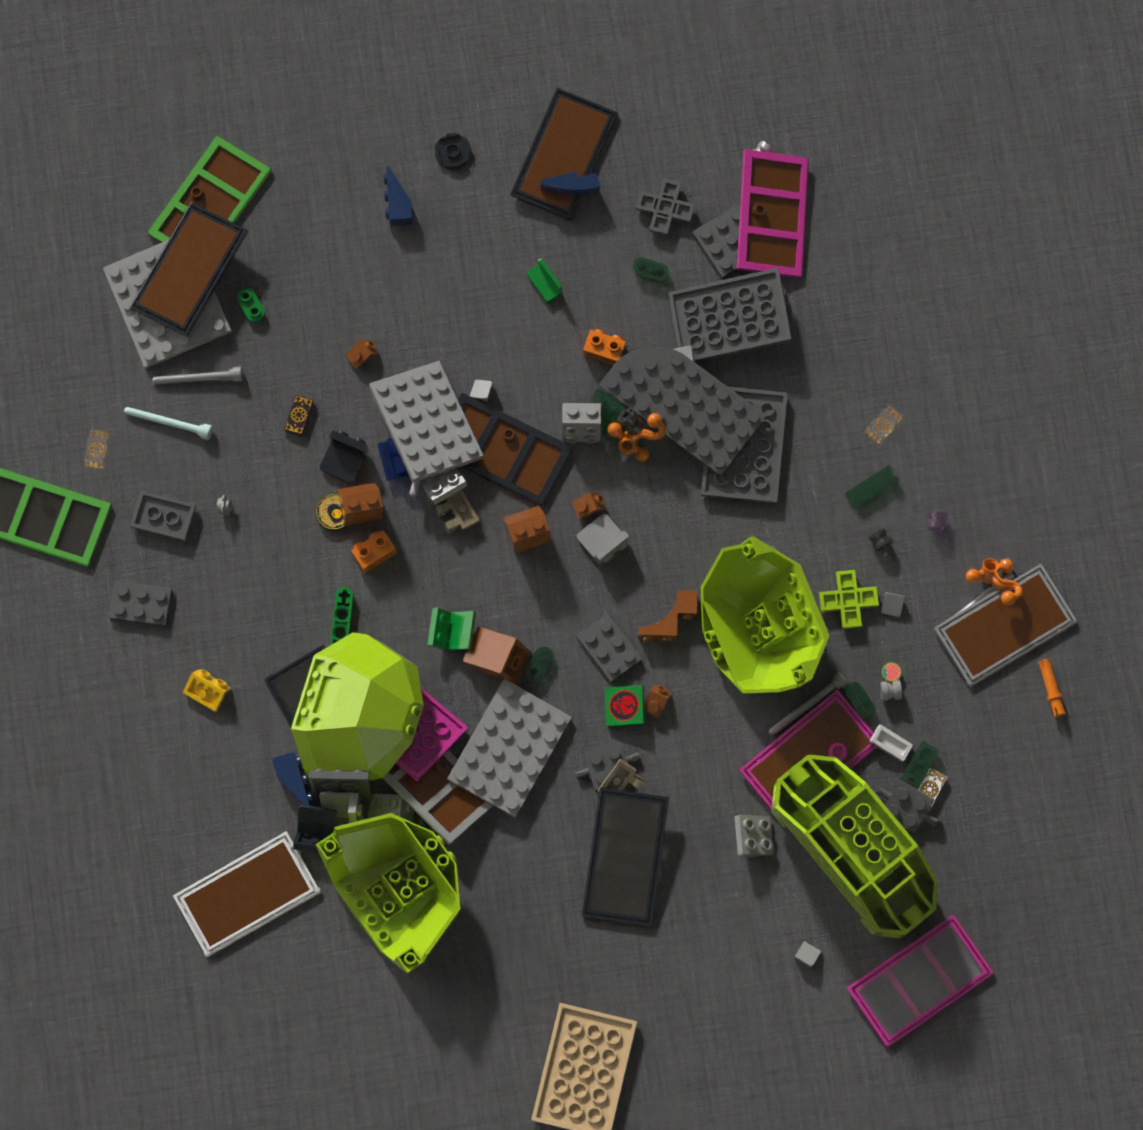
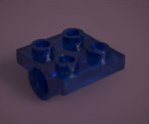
M392 437L388 438L385 442L377 443L386 480L408 476L407 469Z

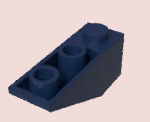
M387 167V173L383 174L384 185H388V191H384L385 202H388L389 208L385 209L386 220L390 221L391 226L412 225L411 200L390 167Z
M295 752L272 758L279 781L303 805L310 806L314 804L311 793L306 792L305 786H308L306 775L301 774L300 768L303 765L300 756H296Z

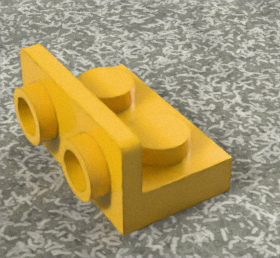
M198 669L191 674L182 693L211 710L217 711L226 693L231 688L227 686L225 681L215 679L210 676L209 672Z

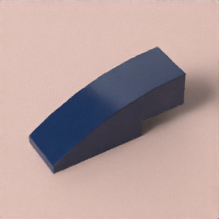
M576 171L540 180L539 185L540 190L570 196L599 193L601 187L596 173L578 177Z

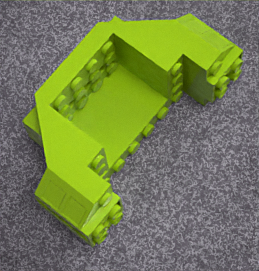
M807 755L777 779L774 784L771 813L783 827H788L860 915V921L871 935L900 939L936 910L938 880L919 846L869 785L836 757ZM845 819L850 820L853 824L852 829H845L842 826V821ZM862 835L866 840L865 845H858L855 842V837ZM870 851L878 853L879 858L877 861L869 859L868 853Z

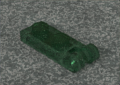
M887 465L881 471L845 493V496L855 510L900 482L899 478L892 473L893 469L890 465ZM884 476H886L887 479L889 480V481L886 482L885 484H884V482H883L882 479H881V478H883Z
M922 741L900 780L906 782L909 778L914 781L912 787L918 789L939 750Z

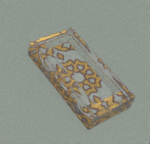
M889 404L864 430V433L878 445L904 416Z
M90 428L83 461L84 466L103 469L109 431Z

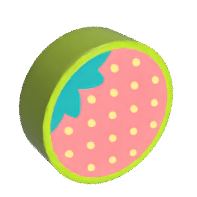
M887 663L882 669V678L889 683L899 680L901 668L896 663Z

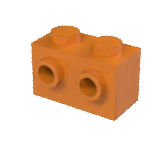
M590 329L583 348V356L614 365L623 356L626 341L620 336L613 335L612 337L606 335L602 330L595 329L594 331Z
M384 530L372 533L369 536L370 539L365 542H358L353 546L354 549L351 550L352 555L364 573L397 553L396 548Z

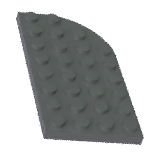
M645 347L624 355L613 365L598 386L625 407L633 408L637 415L646 422L650 414H659L662 417V423L666 427L665 436L720 477L766 417L763 412L684 354L666 347Z

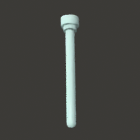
M130 407L124 409L127 415L194 432L205 440H209L212 434V425L204 424L197 426Z

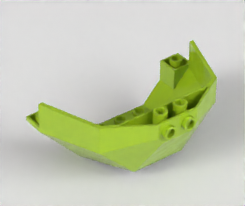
M754 536L748 538L740 545L721 549L701 585L702 631L716 666L743 694L782 692L805 685L812 680L830 635L801 565Z
M351 633L314 655L291 727L308 780L309 771H315L316 769H323L325 771L341 769L346 772L363 770L369 772L370 781L383 778L413 742L423 709L418 666L379 640L360 633Z
M393 813L336 826L331 835L316 844L334 888L378 950L408 974L424 963L460 911L456 858L451 851L448 852L444 847L445 843L439 835L436 836L433 831Z

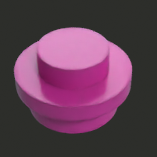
M834 743L828 749L829 757H836L840 761L847 757V748L842 743Z

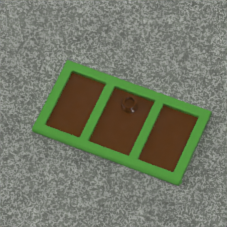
M216 136L150 228L148 235L161 243L169 240L190 202L235 223L272 172V169L219 136Z

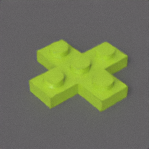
M855 570L837 571L835 573L837 590L819 592L821 612L840 611L842 629L862 627L860 609L879 606L877 586L857 588Z

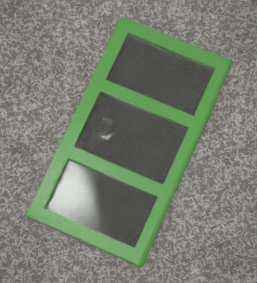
M0 468V540L89 567L112 504Z

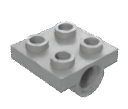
M457 468L420 481L426 495L434 505L468 486Z
M734 816L738 855H742L745 858L774 855L770 816Z

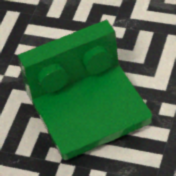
M433 608L427 645L443 651L470 650L476 612H450L441 608Z

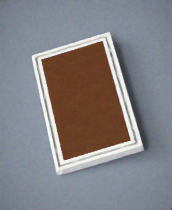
M286 831L174 894L173 897L204 951V955L209 957L321 892L297 850L293 849V842Z

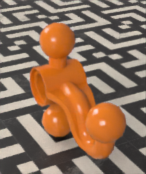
M652 413L649 415L647 422L650 427L658 428L659 431L657 433L642 428L638 433L631 435L627 430L622 432V426L616 422L611 423L607 430L610 436L620 439L619 450L622 453L632 454L634 452L635 458L640 462L647 461L650 454L648 449L637 445L638 439L643 437L650 440H660L666 434V427L662 423V417L657 413Z
M986 559L982 564L981 570L970 569L965 575L967 582L970 584H976L981 580L986 584H992L1000 590H1015V593L1006 591L1002 594L1001 601L1006 606H1012L1023 595V589L1016 581L1002 579L998 574L999 572H1012L1014 564L1010 559H1003L1000 563L995 559Z

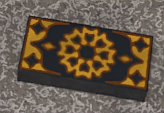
M295 395L284 428L285 432L303 437L314 400Z

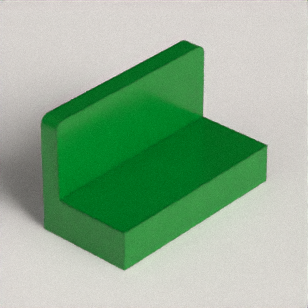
M542 258L538 260L537 266L526 272L527 277L547 304L563 294L561 284Z

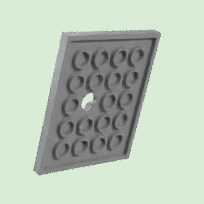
M168 240L103 267L145 369L232 332L215 291L188 337L129 308Z

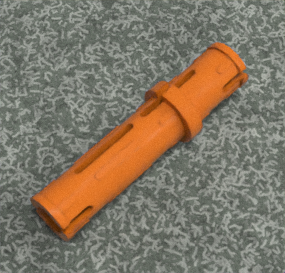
M1043 659L1038 664L1048 694L1047 701L1051 704L1054 718L1064 716L1066 712L1061 700L1063 696L1062 693H1059L1051 660Z

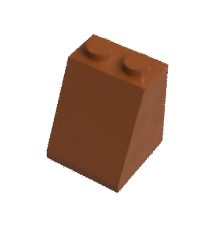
M375 483L337 489L344 526L382 520L383 504L380 490Z
M539 506L503 517L514 553L551 542L550 529L544 512Z
M478 626L473 634L471 649L465 651L463 662L472 669L501 681L506 679L517 686L532 652L514 637Z

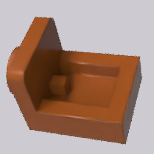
M365 339L359 340L345 356L356 369H360L372 356H377L379 352L371 340Z
M589 492L572 502L578 519L582 520L597 511L603 512L606 510L603 497L595 492Z
M654 685L645 701V712L659 719L671 693L663 686Z

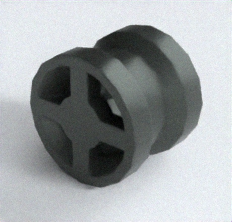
M881 529L869 537L870 542L874 543L876 551L883 550L893 543L892 539L886 535V529Z

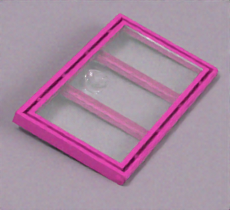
M953 914L846 989L883 1041L884 1046L888 1048L992 976L994 972Z

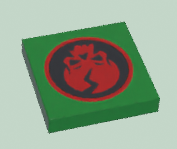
M643 685L605 688L607 727L645 725Z

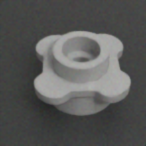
M223 495L217 501V511L229 516L233 503L230 498Z

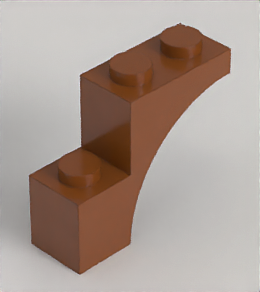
M678 590L677 600L671 612L654 625L639 627L638 639H642L644 642H653L654 639H661L662 642L677 640V617H681L682 620H693V618L697 617V591Z

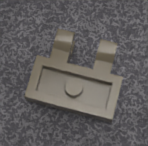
M462 489L446 498L445 503L435 507V512L439 518L450 510L455 519L445 523L444 528L448 534L459 526L464 531L480 521Z
M619 759L600 785V788L605 787L607 789L627 791L623 789L629 782L640 790L644 785V779L634 775L636 769ZM606 796L608 799H610V800L613 801V802L617 799V798H615V797H608V796ZM619 798L627 805H629L632 802V800Z

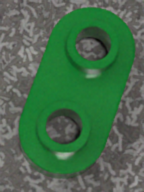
M250 288L241 289L237 294V301L247 319L254 324L262 322L265 318V311L256 294ZM249 295V298L243 299V296ZM258 310V313L253 315L252 311Z

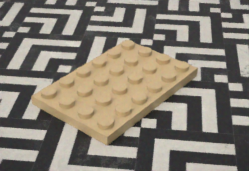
M559 1003L531 1121L568 1130H612L637 1021Z

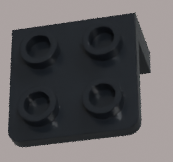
M332 430L329 436L331 443L320 464V470L348 483H353L369 452L368 446L360 438L353 439L348 437L349 435L344 431L339 430L336 432Z
M300 805L293 849L302 852L319 853L316 844L333 833L334 827L337 826V810Z

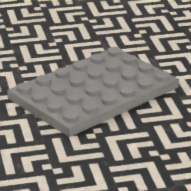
M440 361L369 383V389L412 483L483 459V453Z
M504 679L447 780L515 818L570 721L571 716Z

